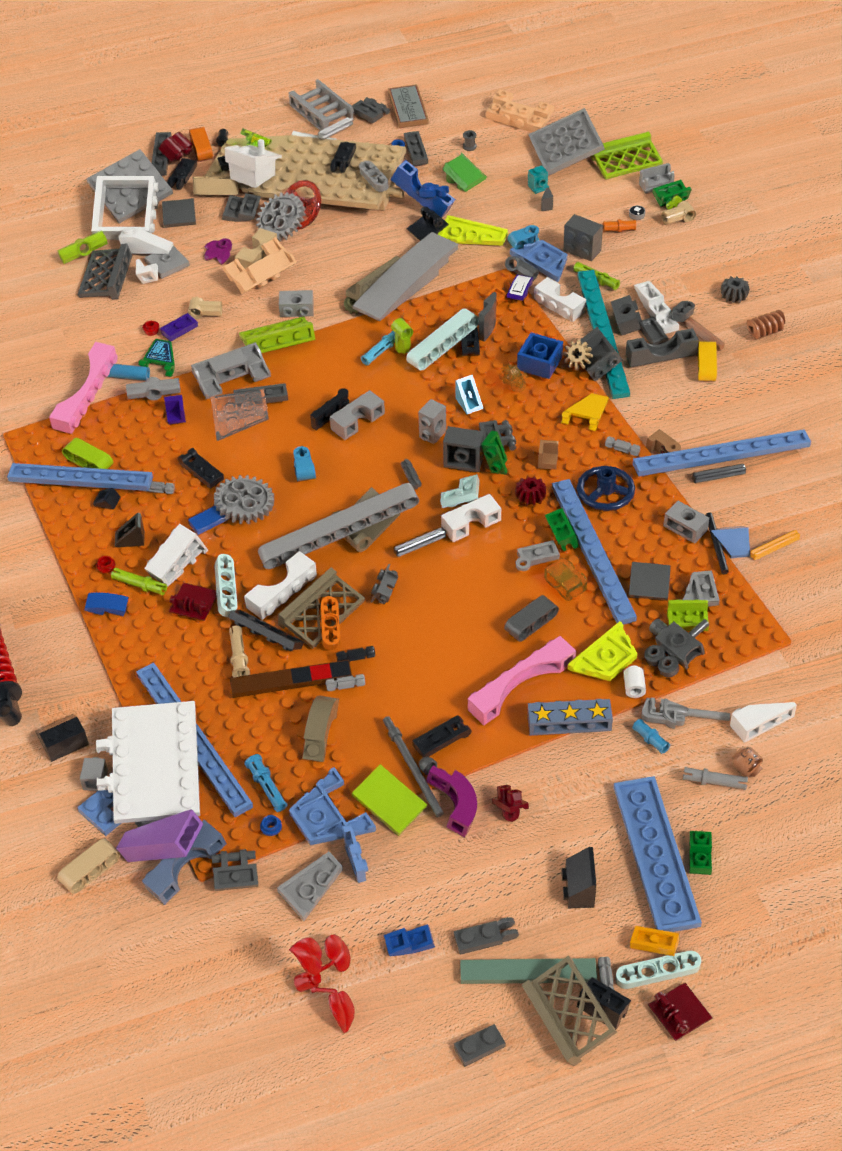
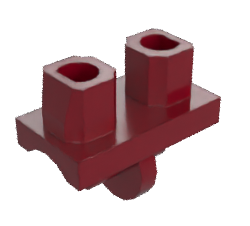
M508 784L497 787V797L492 798V804L503 809L502 816L505 820L513 822L520 815L519 808L529 809V803L522 800V791L518 789L511 790V786Z

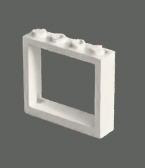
M97 176L92 234L102 230L107 240H119L122 230L127 228L102 227L106 188H148L145 227L132 228H140L149 233H154L155 224H153V221L156 220V210L154 209L158 204L156 192L159 191L158 183H156L154 176Z

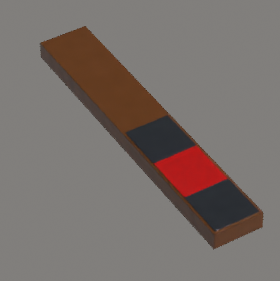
M349 660L233 677L230 678L232 696L237 698L326 684L327 679L334 678V680H337L339 677L352 676Z

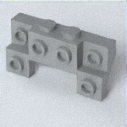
M256 342L191 365L192 373L197 379L200 390L206 399L223 394L219 384L246 374H250L254 382L271 377L270 370Z

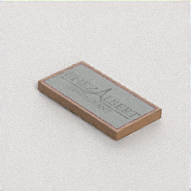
M417 84L388 88V94L399 128L429 124Z

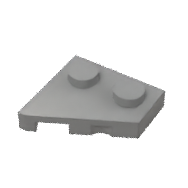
M712 571L693 572L682 600H708V606L719 605L720 600Z

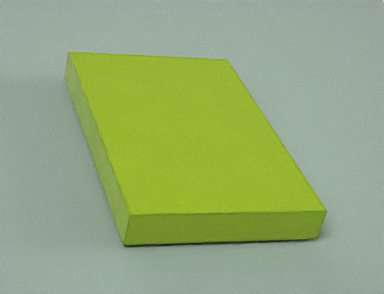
M381 764L352 792V796L398 836L427 807V804Z

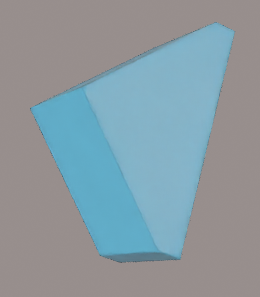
M473 375L455 380L456 400L465 413L469 414L483 409Z

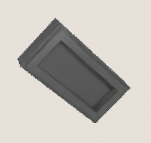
M654 317L639 322L640 330L651 345H659L668 341L669 338Z

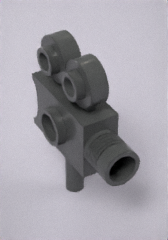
M660 619L654 620L649 627V631L656 636L657 645H652L645 650L646 662L651 666H658L660 674L664 677L675 676L679 671L678 664L688 669V664L695 657L705 654L703 644L695 639V637L710 625L709 622L704 619L688 633L675 622L668 626Z

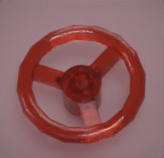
M308 180L297 181L286 192L298 196L304 203L305 216L308 218L300 223L302 227L296 228L300 230L311 225L317 218L322 198L320 190L315 183ZM300 187L311 188L314 192V197L310 199L300 197L295 190Z

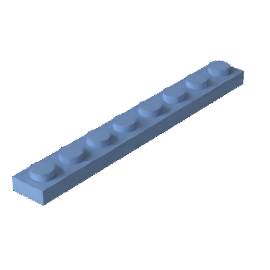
M12 463L7 478L9 482L149 491L153 474L152 472Z

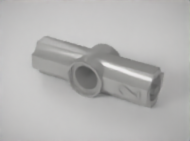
M149 377L145 382L126 384L128 399L147 397L150 400H158L162 395L181 393L179 378L160 380L157 377Z

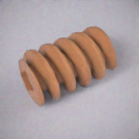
M776 310L749 319L746 325L749 333L757 340L760 337L763 338L766 335L777 333V331H783L786 320L784 313L781 310Z

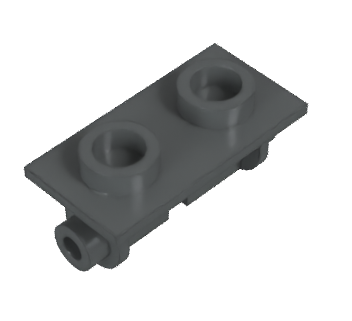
M388 564L385 570L381 569L377 576L379 582L378 584L375 583L371 590V594H373L371 603L375 598L381 604L389 601L392 589L398 579L396 571L388 570L390 564Z

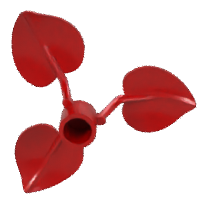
M338 935L328 936L324 947L326 955L331 961L321 966L322 950L319 944L313 938H303L289 949L305 970V972L294 977V985L299 992L311 989L312 993H332L328 997L331 1012L343 1033H346L355 1015L351 998L345 991L337 992L336 989L319 988L318 985L321 983L320 972L331 967L333 964L338 972H344L349 968L351 961L349 949Z

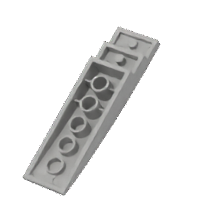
M431 232L395 262L356 301L353 309L381 321L437 277L439 269L448 263L449 256L458 250L459 244Z

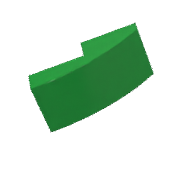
M690 831L689 874L711 875L712 832Z

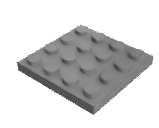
M585 108L528 134L542 166L548 171V176L605 150Z
M141 149L86 178L87 183L95 192L97 176H154L159 189L156 192L158 202L173 194L172 188ZM106 188L104 205L117 222L121 223L146 209L148 188Z

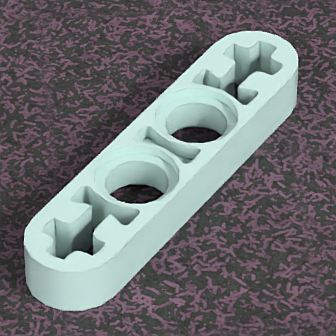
M220 554L214 565L218 612L222 616L229 617L230 611L237 609L234 561L231 556ZM221 576H227L230 580L226 581ZM222 590L229 591L231 595H225Z
M695 951L676 953L675 956L667 955L619 967L616 972V983L620 988L630 989L691 975L699 971L701 957ZM687 959H691L695 964L691 966L690 963H687ZM672 963L676 969L668 972L663 968V965ZM644 968H650L654 974L647 977L641 971ZM626 974L627 977H630V980L626 981L625 978H622V975Z

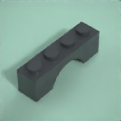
M691 328L676 331L670 340L659 345H651L644 338L627 340L625 356L630 367L697 355L699 339L694 329Z

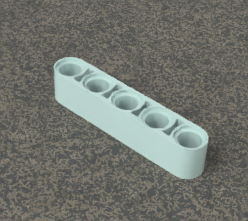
M467 309L460 310L407 354V362L420 371L426 369L473 331L479 324V316Z

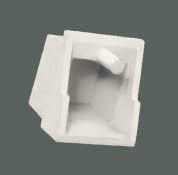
M263 139L258 140V147L253 145L225 147V162L229 163L230 178L253 188L258 187L275 176V160L282 158V155L265 150Z

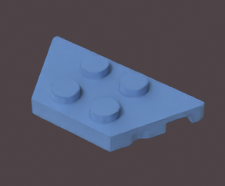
M544 240L525 244L522 249H510L511 256L523 257L526 262L537 268L539 272L557 282L560 281L567 261V253Z

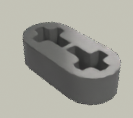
M691 301L680 302L672 309L671 319L677 322H684L693 315L695 304Z

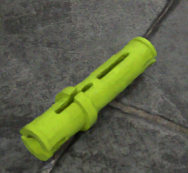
M576 262L574 265V272L577 273L594 270L597 281L602 286L605 285L614 290H617L620 286V280L610 277L608 273L599 272L580 262Z
M119 568L113 569L116 572L112 571L111 578L113 580L142 588L145 592L151 591L164 595L167 591L166 583L155 581L152 577L139 576Z

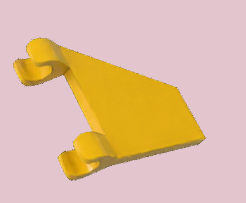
M593 393L563 411L561 423L569 424L571 415L590 419L589 430L596 431L609 397Z

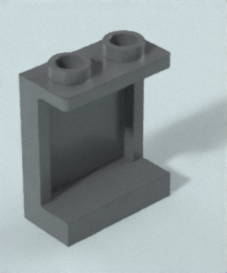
M598 327L580 340L581 345L587 342V347L592 348L590 353L593 355V358H588L591 363L587 364L585 362L584 365L594 381H597L623 361ZM577 352V354L575 353V356L579 358V356L581 357V353Z

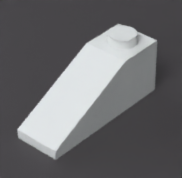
M127 227L119 235L120 244L127 243L131 254H168L173 247V242L140 228Z
M795 702L756 704L748 705L742 709L738 708L732 713L730 726L745 743L793 718L797 705Z

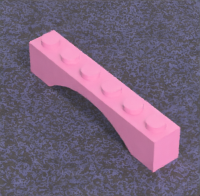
M99 342L94 343L88 353L90 360L89 376L78 392L56 405L49 417L53 429L72 434L74 429L79 426L80 419L86 414L89 404L94 401L95 394L98 389H101L103 381L108 377L113 364L117 362L118 356L114 346Z
M561 636L550 640L546 646L534 651L525 660L519 661L515 667L503 672L494 681L488 682L478 692L472 693L468 698V711L483 725L487 724L500 714L505 698L518 684L537 675L561 673L576 658V650Z

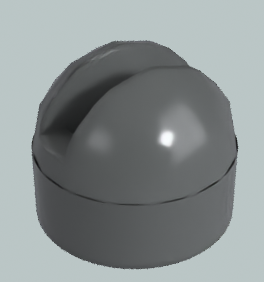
M426 756L419 761L420 770L426 775L429 774L433 765L437 767V762L431 757Z

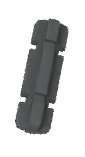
M404 459L401 462V467L404 469L403 471L409 483L416 490L418 487H421V481L411 461Z

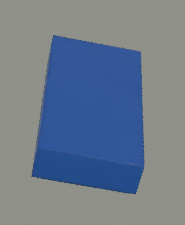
M216 506L188 519L189 525L198 535L227 521L225 515L220 516V511H216Z

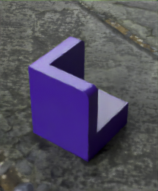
M182 395L164 397L168 424L186 422Z

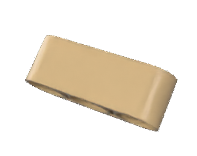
M193 177V194L237 195L239 194L238 182L230 177Z
M101 839L66 865L59 872L58 880L72 894L78 893L119 860L120 852L107 839Z

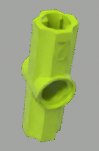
M101 230L83 239L79 238L74 243L57 251L63 264L78 257L89 255L91 251L108 244ZM86 244V248L81 251L79 249L80 246Z

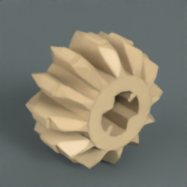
M577 340L575 345L571 341L572 347L566 346L565 348L568 352H563V356L567 357L564 359V362L569 363V368L574 366L575 370H578L581 365L585 369L584 363L590 364L591 362L588 358H593V355L590 353L592 348L587 347V342L581 345V341ZM577 352L581 353V357L579 356V358H576L574 355L575 353L577 354Z

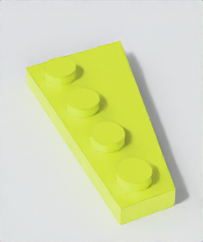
M447 215L445 221L449 225L438 233V235L458 244L503 246L508 235V229Z

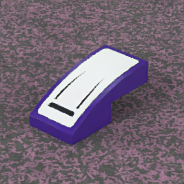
M517 274L509 288L507 298L523 301L528 294L529 287L533 283V277Z

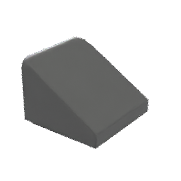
M549 187L546 188L542 196L541 211L553 209V195Z

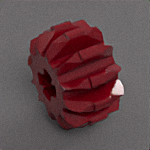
M527 475L526 479L520 478V481L515 486L516 499H519L520 503H525L526 507L529 504L533 506L536 503L541 504L546 497L545 483H543L542 479H536L535 476L530 478Z

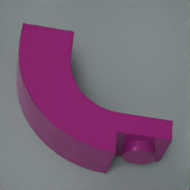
M433 765L426 782L446 793L452 799L455 809L450 815L446 827L465 838L472 826L477 811L475 790L468 779L457 770L451 776L445 770Z

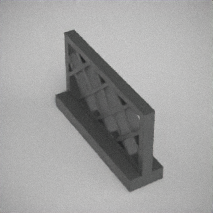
M127 243L121 244L120 249L92 251L78 292L79 298L110 295L112 300L119 299L132 259ZM105 260H109V261L106 262L105 264H103V265L101 264V263L104 262ZM94 276L96 277V278H94L93 280H91L90 282L88 281L90 278H92V277H94ZM107 286L106 290H100L103 287Z

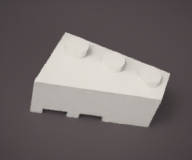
M179 524L172 530L168 539L159 547L157 553L148 561L144 569L151 577L161 583H166L168 587L184 573L183 568L189 563L193 565L196 562L195 558L201 552L205 554L208 549L196 533Z

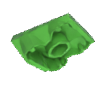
M463 153L452 161L445 163L443 171L446 173V181L452 184L456 183L457 188L465 192L487 178Z

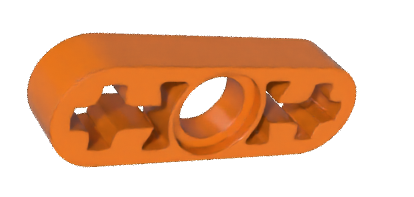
M327 596L321 600L320 605L322 645L328 650H334L340 643L339 606L336 598ZM327 604H331V613H328ZM330 619L336 624L334 626H327L325 621ZM329 633H332L333 642L329 641Z

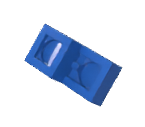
M88 593L84 610L103 615L106 611L124 616L129 597L111 593Z
M428 924L410 931L402 928L384 935L389 956L413 954L435 947Z

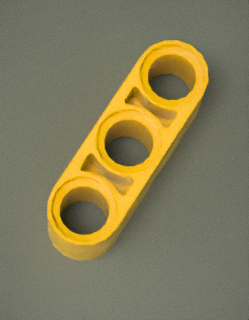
M698 341V381L716 382V342Z

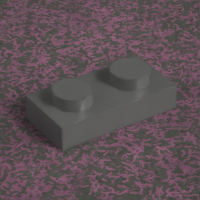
M495 1024L454 1043V1049L464 1067L506 1047V1043Z

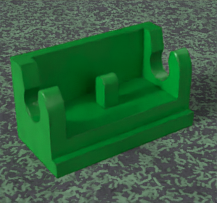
M563 508L545 515L563 551L567 550V544H571L574 549L579 547L576 535Z

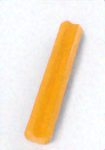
M797 530L790 531L751 550L750 556L753 560H758L798 541L800 534Z

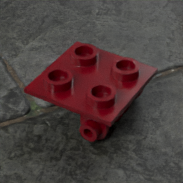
M183 582L178 594L171 595L170 603L172 605L168 612L205 621L217 597L216 590Z
M686 983L681 984L668 993L658 992L654 996L656 1000L648 1004L674 1041L713 1019Z

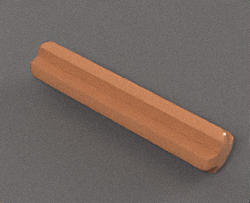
M692 317L685 320V326L689 329L693 328L695 333L703 340L716 342V350L721 351L724 349L725 343Z

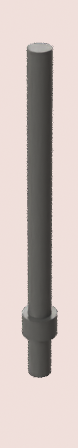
M389 716L385 717L383 722L388 729L391 741L397 745L436 817H441L444 812L405 745L401 731L398 727H395Z

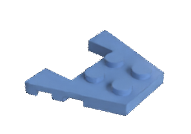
M335 767L328 771L329 774L324 779H320L316 783V787L312 791L307 792L289 809L290 816L310 845L343 839V826L348 824L352 825L355 836L376 831L375 824L366 812L346 822L327 795L344 785V780Z

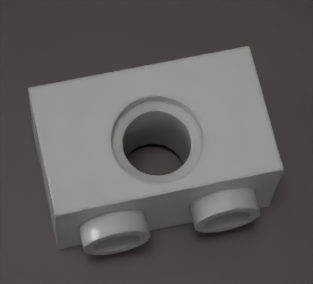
M313 290L279 291L280 317L314 316Z
M430 399L418 412L419 437L435 444L446 432V406Z
M677 501L665 513L664 527L694 544L708 531L709 517L680 501Z

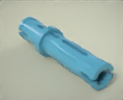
M392 331L388 335H384L379 343L361 356L362 363L366 366L369 365L386 349L393 347L395 333Z

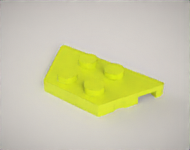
M619 621L568 664L567 669L611 681L637 659V652L634 646L631 645V640L626 635L622 622Z

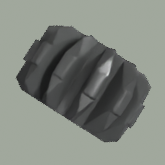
M730 276L729 279H724L720 290L722 298H726V302L732 301L734 303L737 301L740 303L741 300H746L750 289L748 281H744V278H738L737 276L733 278Z

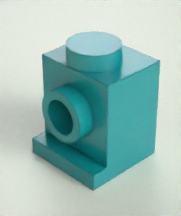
M542 165L528 170V186L535 194L543 192L549 187L548 171Z

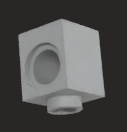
M99 757L84 758L80 775L83 790L98 791L97 777L102 779L108 773L105 759Z

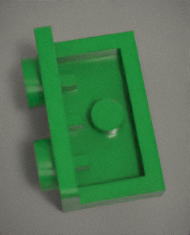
M678 180L653 188L652 193L660 207H663L674 196H680L682 201L687 200L692 189L691 187L686 188L682 180Z
M491 431L481 443L483 453L491 473L506 475L508 472L505 465L508 460L498 432Z

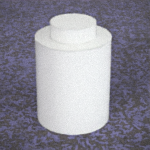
M630 666L625 669L626 695L631 698H639L645 695L644 670L638 666Z

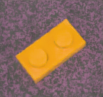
M635 926L630 940V948L675 956L679 943V933Z

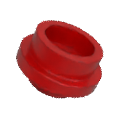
M150 320L145 322L142 328L146 335L154 336L158 333L160 326L158 322Z
M102 556L98 559L96 567L100 573L106 574L113 571L116 563L110 556Z

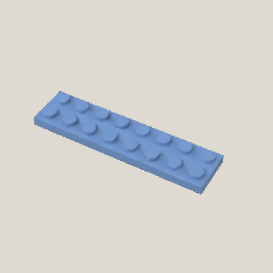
M655 776L614 783V792L656 929L676 932L701 927L702 922Z

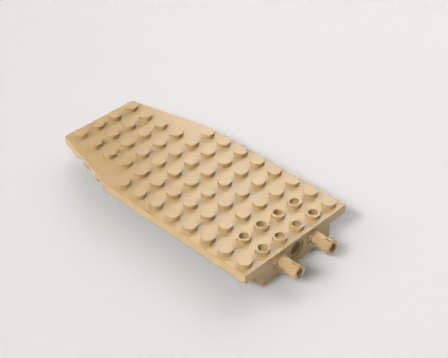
M296 135L230 138L224 143L205 175L211 177H230V171H222L217 160L218 157L225 156V147L234 145L239 147L248 145L258 147V140L263 139L265 150L282 155V158L275 160V176L256 188L238 183V188L242 189V192H252L256 196L274 198L275 194L279 197L281 192L284 195L288 192L298 196L302 202L385 210L391 197H404L405 191L399 187L397 188L396 184L390 179L397 167L402 163L406 154V147L342 141L338 139L323 140ZM340 143H356V151L345 173L340 172V167H337L335 172H331V162ZM371 161L386 176L389 188L386 191H376L360 174L359 164L361 162Z

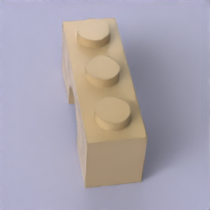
M260 228L252 237L253 249L243 247L235 256V259H238L243 268L246 269L248 266L266 257L267 255L261 246L273 238H277V233Z

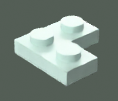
M478 475L462 478L459 482V488L442 492L440 500L442 508L454 507L460 503H470L478 499L480 482Z

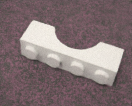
M300 551L286 561L287 577L284 581L274 586L257 585L244 596L246 608L263 620L268 615H271L276 608L287 602L293 594L299 592L305 584L312 581L317 575L316 563Z

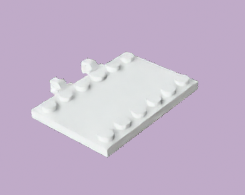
M195 701L112 708V736H108L107 739L96 740L97 753L106 751L113 755V773H110V777L105 776L102 779L97 777L98 791L108 790V793H113L114 823L161 820L191 809L197 816H200Z

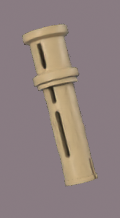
M232 626L229 629L233 653L230 659L233 666L232 676L250 675V669L247 667L248 656L244 654L242 628L240 626Z

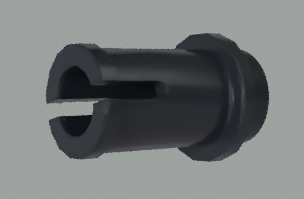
M220 129L216 139L217 144L221 147L228 140L229 133L226 129Z

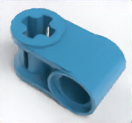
M529 225L511 232L507 240L515 250L522 249L525 244L539 241V228L535 225Z
M304 446L295 448L293 455L297 482L316 479L315 467L309 449Z

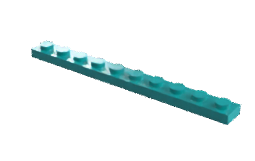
M580 271L577 277L583 298L586 299V309L592 329L598 327L619 354L595 271ZM620 362L605 374L612 399L630 397V389L622 362Z

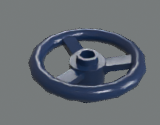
M598 466L585 471L581 475L576 489L579 498L586 505L596 510L611 511L628 505L634 497L636 487L633 479L625 471L612 466ZM596 474L597 489L587 496L584 491V484L589 477ZM616 475L627 483L628 488L616 484ZM616 492L625 495L622 500L615 503L596 502L602 494L610 495Z

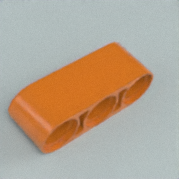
M205 127L189 129L190 139L193 143L197 160L213 159V152Z

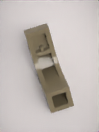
M319 695L314 699L305 728L303 759L324 762L329 729L332 721L337 718L339 698Z

